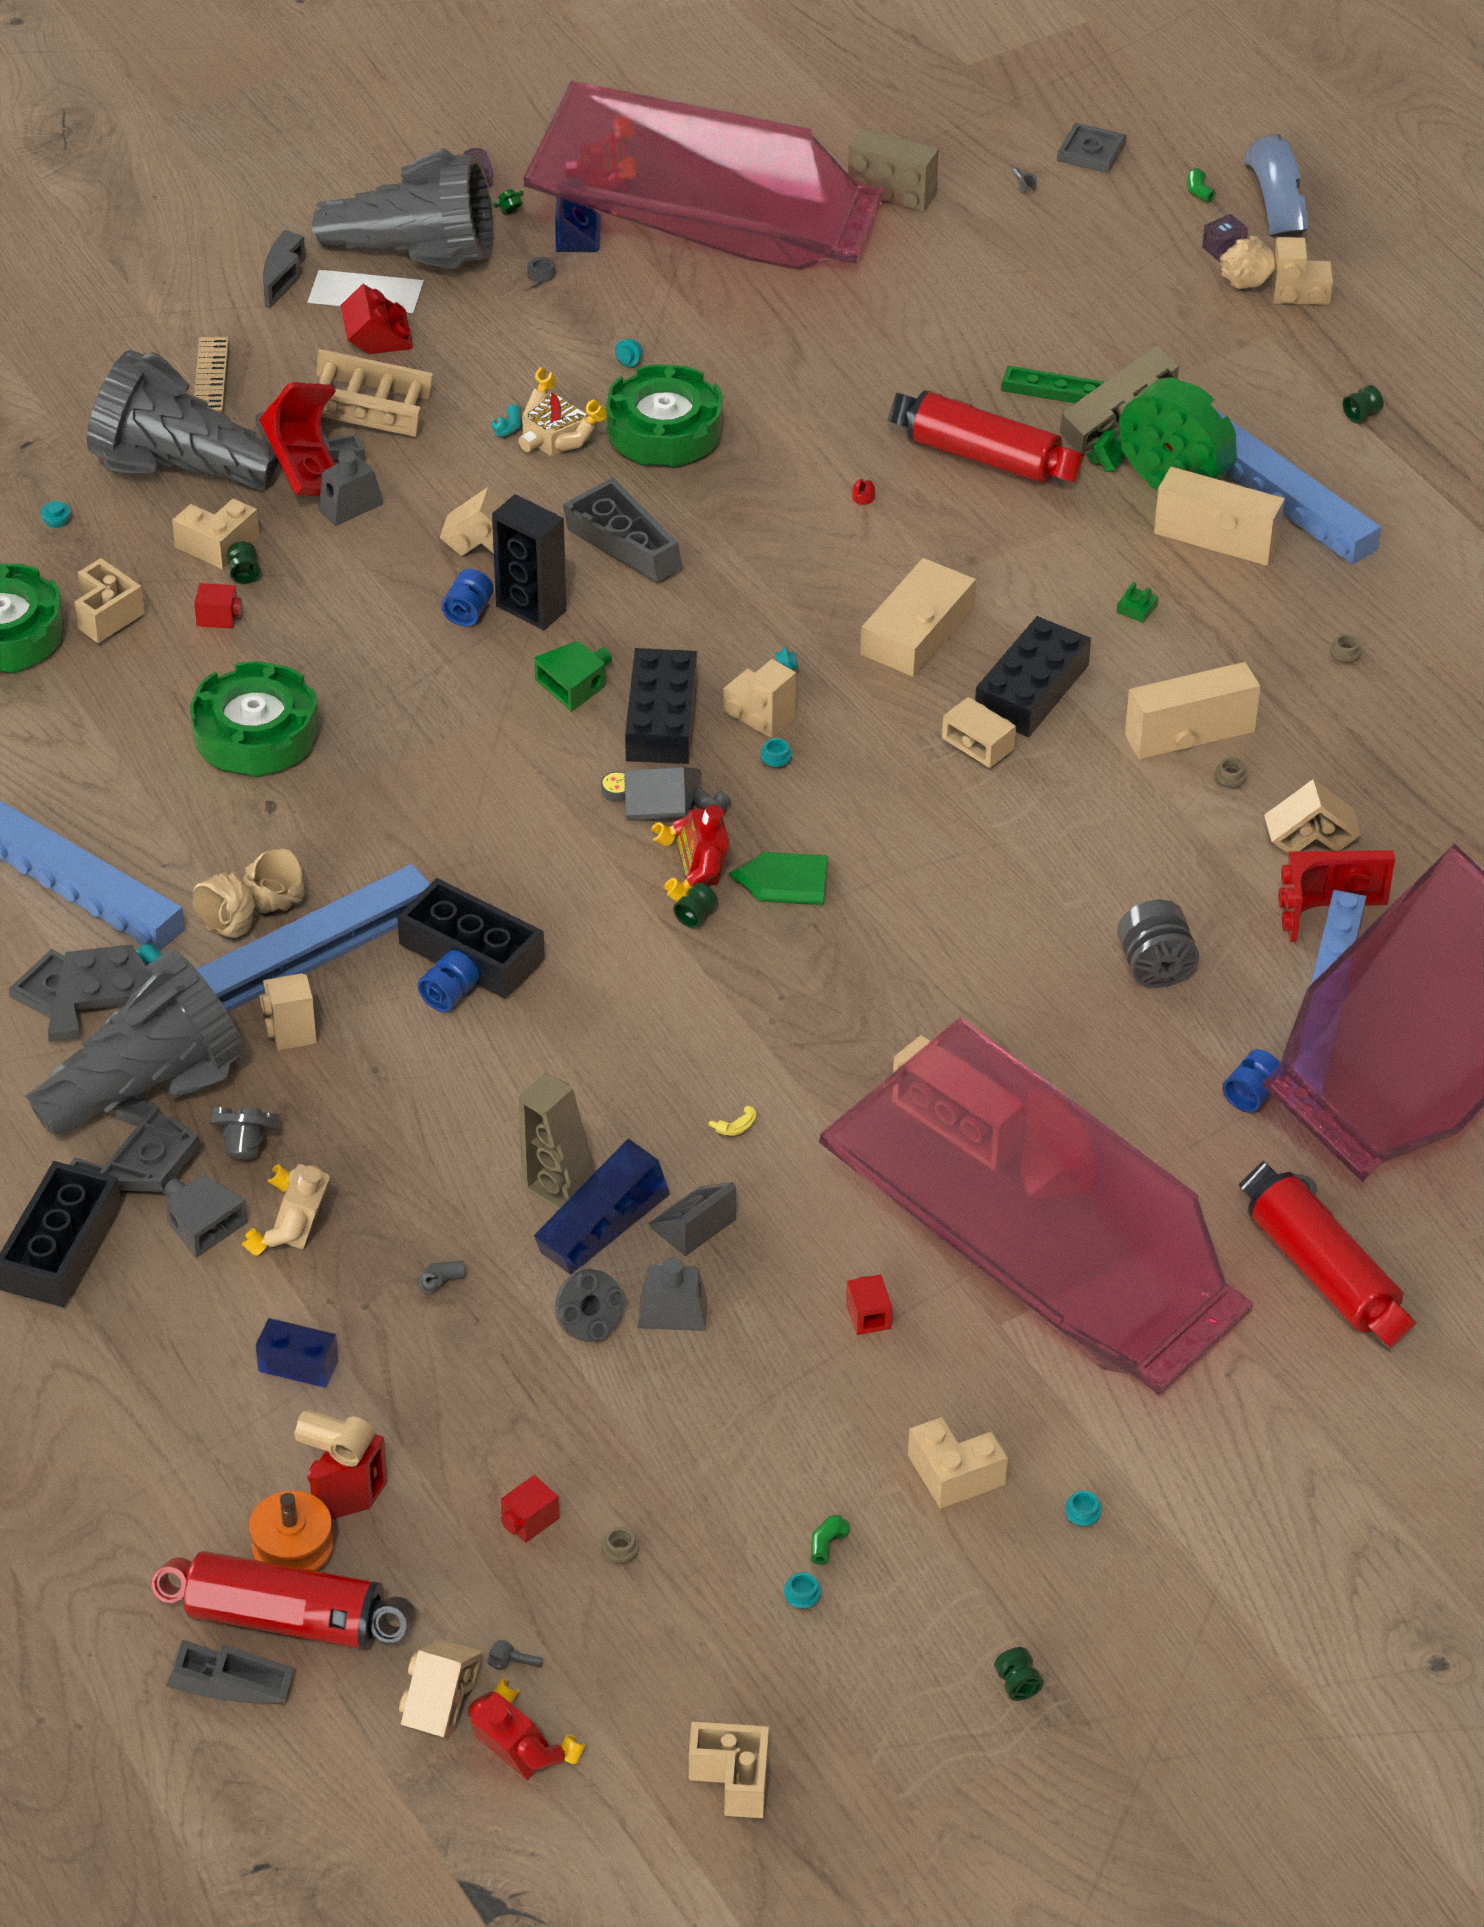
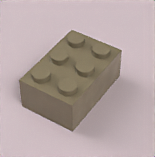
M862 128L849 145L848 192L925 212L937 194L939 149Z

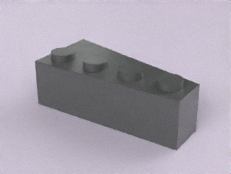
M614 477L563 504L567 529L652 580L659 582L682 569L678 542Z

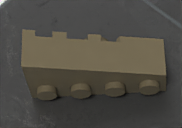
M1159 344L1155 345L1080 401L1067 408L1062 413L1060 433L1081 453L1093 449L1092 445L1099 440L1106 430L1114 429L1116 434L1119 435V418L1124 407L1143 389L1153 384L1156 380L1161 378L1178 379L1180 366Z
M546 1072L519 1096L522 1187L525 1191L576 1222L602 1198L573 1088L565 1081L558 1080Z

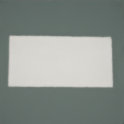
M318 270L307 303L340 306L364 283L371 289H378L391 302H397L402 305L407 313H413L424 280Z

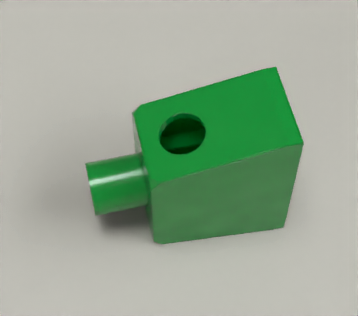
M575 641L534 657L535 681L572 712L604 688L606 684L605 667L612 663V656L605 647L591 652L581 642Z

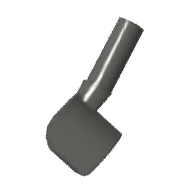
M1018 167L1012 169V172L1020 181L1019 191L1021 193L1026 192L1027 186H1030L1033 191L1036 189L1037 177L1034 174H1023Z
M499 1640L491 1648L487 1663L498 1670L504 1669L509 1660L541 1667L543 1658L519 1653V1651L514 1650L509 1642Z

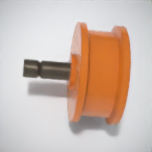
M283 1491L261 1501L253 1510L249 1520V1533L252 1540L251 1549L254 1560L314 1571L320 1570L327 1563L333 1551L331 1515L326 1505L316 1496L302 1491Z

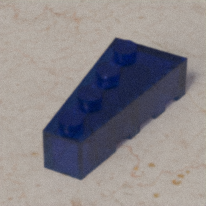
M628 1138L534 1235L540 1252L570 1275L585 1265L587 1261L670 1195L659 1160Z

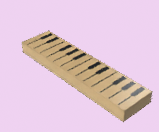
M199 337L194 396L209 402L207 407L223 413L229 348L228 337Z

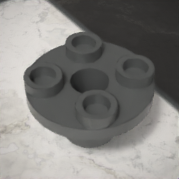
M213 1107L210 1115V1124L225 1127L223 1139L226 1143L227 1156L237 1160H251L258 1156L259 1144L264 1140V1134L261 1130L279 1129V1114L262 1112L261 1109L241 1108V1112H232V1109Z
M584 1269L575 1272L563 1282L557 1293L555 1313L558 1323L567 1334L584 1341L603 1340L620 1320L625 1303V1294L617 1282L605 1272L595 1269Z

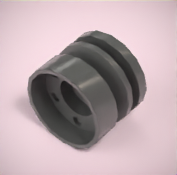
M1162 899L1146 901L1134 906L1120 920L1117 931L1119 940L1135 980L1143 986L1152 988L1172 986L1188 977L1198 965L1199 952L1180 906L1174 902Z

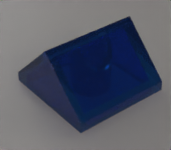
M560 183L557 185L556 252H597L600 249L601 215Z

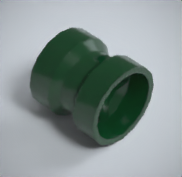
M1367 385L1361 388L1358 393L1346 396L1343 399L1342 406L1348 419L1358 423L1365 420L1368 415L1381 411L1384 401L1376 387Z
M245 541L232 544L227 550L231 578L240 584L254 582L260 575V566L257 561L258 556L255 546Z
M695 883L688 889L686 896L681 897L674 904L673 912L683 925L689 928H696L704 921L705 915L710 914L717 907L718 898L707 885Z
M1014 1647L1006 1650L994 1662V1668L998 1676L1006 1681L1004 1687L1009 1698L1014 1701L1031 1698L1044 1685L1039 1671L1032 1667L1033 1659L1029 1651L1024 1647Z

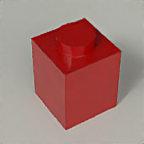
M199 583L194 602L196 625L233 629L236 616H241L242 599L237 598L236 585Z
M882 1275L864 1276L848 1280L846 1305L856 1335L891 1329L892 1304Z
M533 1475L501 1498V1522L509 1533H516L527 1543L560 1519L559 1496L536 1475Z

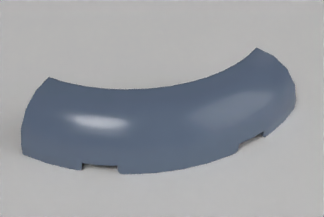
M1270 134L1258 138L1249 146L1245 153L1244 165H1250L1259 179L1266 205L1269 234L1271 236L1303 233L1309 229L1305 196L1298 194L1300 173L1293 151L1287 140H1281L1280 134Z

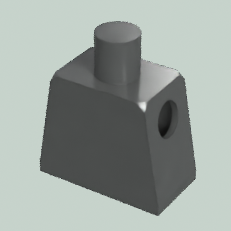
M351 451L340 453L338 456L339 464L326 469L322 473L319 511L335 526L383 505L375 472L365 461Z
M199 1176L187 1185L180 1179L174 1178L164 1188V1194L168 1197L165 1205L169 1225L196 1258L248 1223L245 1199L207 1176Z
M668 1258L663 1261L662 1265L649 1266L640 1296L638 1328L706 1331L707 1297L699 1269L693 1266H683L682 1261L677 1258Z

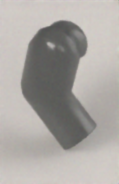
M698 785L693 802L698 807L704 809L709 805H717L725 812V808L731 804V798L723 791H718L713 798Z
M464 1261L431 1263L418 1279L419 1288L423 1292L431 1294L439 1290L448 1279L465 1278Z

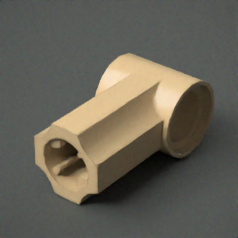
M307 1410L303 1411L299 1416L294 1435L295 1441L328 1451L340 1464L353 1467L360 1462L375 1436V1431L367 1421L359 1417L352 1416L342 1421Z

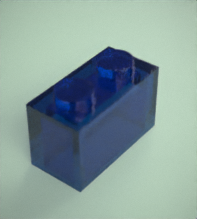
M268 1318L256 1343L259 1372L323 1388L327 1387L339 1361L336 1334Z

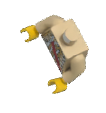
M541 367L535 374L539 386L537 390H533L522 416L523 435L519 437L518 442L525 452H530L537 447L549 456H555L566 450L578 449L586 441L590 440L591 433L595 429L594 423L604 421L607 418V410L597 400L593 399L586 405V412L588 413L586 414L552 391L545 394L547 389H551L556 385L557 380L552 371L549 373L548 378L544 380L546 370Z
M297 1164L296 1168L289 1172L281 1165L274 1166L272 1171L276 1175L272 1179H268V1182L280 1191H286L274 1228L266 1231L264 1236L255 1228L250 1229L245 1234L247 1240L243 1241L241 1245L255 1256L262 1253L267 1245L274 1247L288 1244L303 1250L323 1202L330 1176L323 1172L321 1168L315 1165L305 1166Z

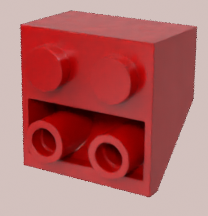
M363 283L340 305L347 340L366 353L376 354L410 350L413 347L406 310L399 303H393L385 298L378 289H371Z
M375 1434L356 1466L349 1467L340 1464L328 1451H325L320 1460H315L310 1466L307 1480L310 1482L311 1494L319 1498L326 1505L330 1512L331 1520L370 1509L387 1484L384 1437Z

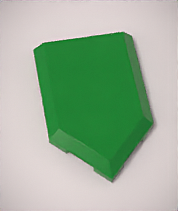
M762 852L729 872V877L738 884L742 883L758 901L824 905L828 856Z

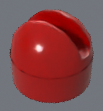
M857 480L852 487V500L861 505L872 503L875 500L876 493L874 484L870 480Z

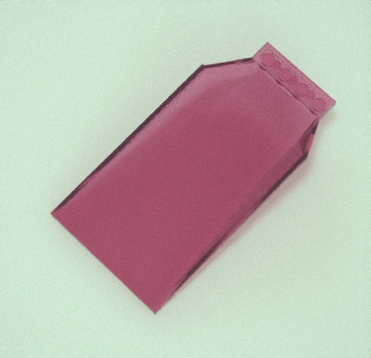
M572 80L524 175L525 187L747 260L795 270H803L829 258L857 264L883 198L882 188L856 183L811 134V129Z
M1455 843L1307 988L1280 1064L1261 1084L1362 1182L1380 1164L1458 1134L1484 1106V871Z
M961 1016L820 1134L819 1143L1098 1367L1103 1370L1131 1374L1159 1396L1252 1311L1253 1302L1225 1281L1198 1201L1199 1195Z

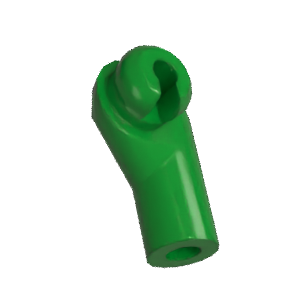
M1199 168L1192 169L1187 175L1188 191L1208 203L1211 202L1216 192L1204 185L1205 172Z
M831 1515L813 1531L811 1561L814 1564L823 1565L828 1563L830 1541L834 1537L843 1539L844 1536L849 1534L850 1523L848 1520L842 1519L841 1515Z

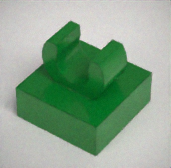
M1114 429L1104 431L1099 440L1092 445L1094 451L1087 453L1091 464L1101 463L1105 472L1115 470L1125 456L1121 450V442Z
M1132 582L1127 588L1125 595L1117 603L1116 612L1144 623L1158 606V596L1153 595L1148 587L1145 591L1136 588V583Z

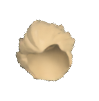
M1249 235L1247 239L1240 238L1236 240V244L1233 247L1228 248L1219 259L1223 267L1221 268L1223 271L1221 275L1231 282L1230 285L1235 286L1236 289L1259 287L1272 274L1275 268V252L1266 246L1265 242L1258 236Z
M280 848L266 851L257 857L254 863L245 867L244 884L250 887L255 902L254 909L259 914H266L270 911L274 912L276 909L287 911L294 903L300 904L305 895L302 865L298 857L291 850Z
M232 871L229 875L222 872L207 879V881L196 884L193 890V909L197 916L204 921L208 930H216L218 934L230 938H237L250 930L253 923L255 902L250 887L245 886L241 882L237 872Z

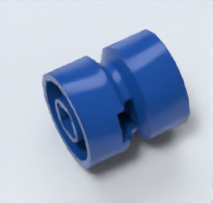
M464 569L461 571L441 603L444 615L456 625L471 626L475 624L494 592V585L491 579L479 570Z
M451 950L436 963L435 967L430 968L419 979L417 983L418 991L430 1007L439 1012H448L461 1000L463 995L467 994L478 983L480 973L477 966L467 955L460 951Z
M1252 1050L1238 1065V1068L1223 1082L1224 1096L1235 1108L1247 1113L1256 1112L1268 1099L1269 1094H1272L1284 1080L1285 1072L1279 1060L1265 1050Z

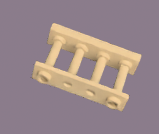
M319 349L316 376L321 377L319 383L331 385L332 379L349 383L346 391L335 389L336 392L325 405L321 417L416 437L421 407L415 406L418 398L430 399L433 373ZM361 385L378 389L375 397L359 394ZM389 391L406 395L404 403L387 400Z

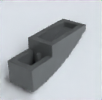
M284 230L271 247L263 270L265 307L271 308L300 278L299 265L306 259L304 236Z
M182 1640L175 1654L166 1686L215 1699L262 1704L284 1703L294 1668L224 1644L221 1645L219 1651H215Z

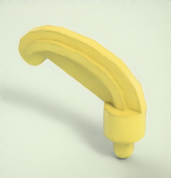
M746 1106L744 1108L745 1114L734 1122L729 1123L723 1120L718 1122L709 1121L708 1125L716 1129V1133L724 1136L742 1134L755 1122L756 1110L752 1106Z

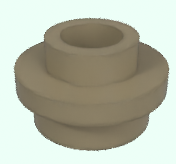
M1351 634L1337 636L1330 648L1332 656L1342 662L1358 659L1362 650L1358 638Z
M1232 757L1225 758L1216 767L1215 777L1223 785L1230 787L1239 786L1247 779V769L1241 760Z
M625 1527L611 1529L602 1540L603 1555L615 1563L628 1562L635 1558L639 1551L637 1537L631 1530Z

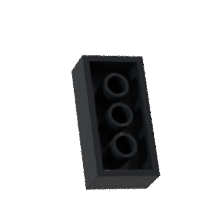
M514 494L492 513L496 607L544 631L567 611L564 518Z
M1036 616L977 685L975 701L1010 721L1016 726L1017 733L1030 737L1089 666L1091 638Z
M635 648L625 732L626 761L689 764L697 684V651Z
M436 878L397 916L400 945L435 963L448 951L456 950L464 953L474 962L480 973V980L477 984L504 998H507L545 959L544 931L439 878Z
M53 1161L0 1252V1290L65 1307L122 1205L118 1177Z

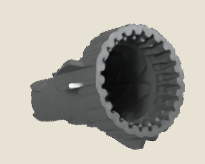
M445 148L438 149L402 167V183L381 185L376 187V191L356 193V198L316 203L317 211L313 214L312 230L319 243L322 244V247L346 244L347 249L358 247L372 249L396 248L398 252L409 251L410 258L446 269H458L463 262L486 260L491 255L493 246L491 198L485 171L478 156L475 154L453 155Z
M130 349L120 356L100 388L91 412L86 437L88 450L102 457L108 470L120 473H156L158 470L157 463H160L170 468H174L176 465L197 474H204L205 472L213 476L229 477L261 491L267 489L278 464V458L270 443L256 438V432L231 422L227 415L207 407L209 402L186 393L190 385L159 354L151 352L143 355Z
M170 949L144 967L142 972L146 982L131 995L126 1005L111 1015L104 1022L100 1030L82 1042L84 1048L59 1064L50 1073L49 1079L25 1095L40 1123L48 1132L60 1134L71 1131L93 1118L102 1110L108 1114L130 1097L140 1095L164 1081L172 1079L168 1093L175 1099L180 1095L191 1094L220 1084L228 1078L230 1063L240 1057L242 1051L245 1050L243 1039L217 995L180 952Z

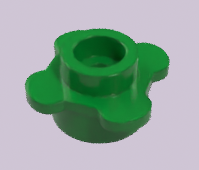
M513 189L504 191L498 196L499 201L494 203L493 206L494 208L500 207L504 214L512 212L522 206L523 202L520 197L524 195V192H514Z

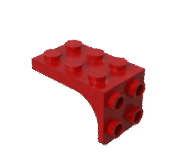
M291 382L283 388L280 395L259 418L295 495L320 496L322 473L326 469L335 466L321 434L323 409L336 392L333 385Z
M1394 850L1290 851L1287 865H1282L1281 880L1284 888H1279L1278 891L1279 907H1284L1285 909L1282 912L1283 931H1288L1289 941H1297L1301 913L1313 907L1330 906L1333 890L1366 896L1365 906L1388 905L1395 864Z

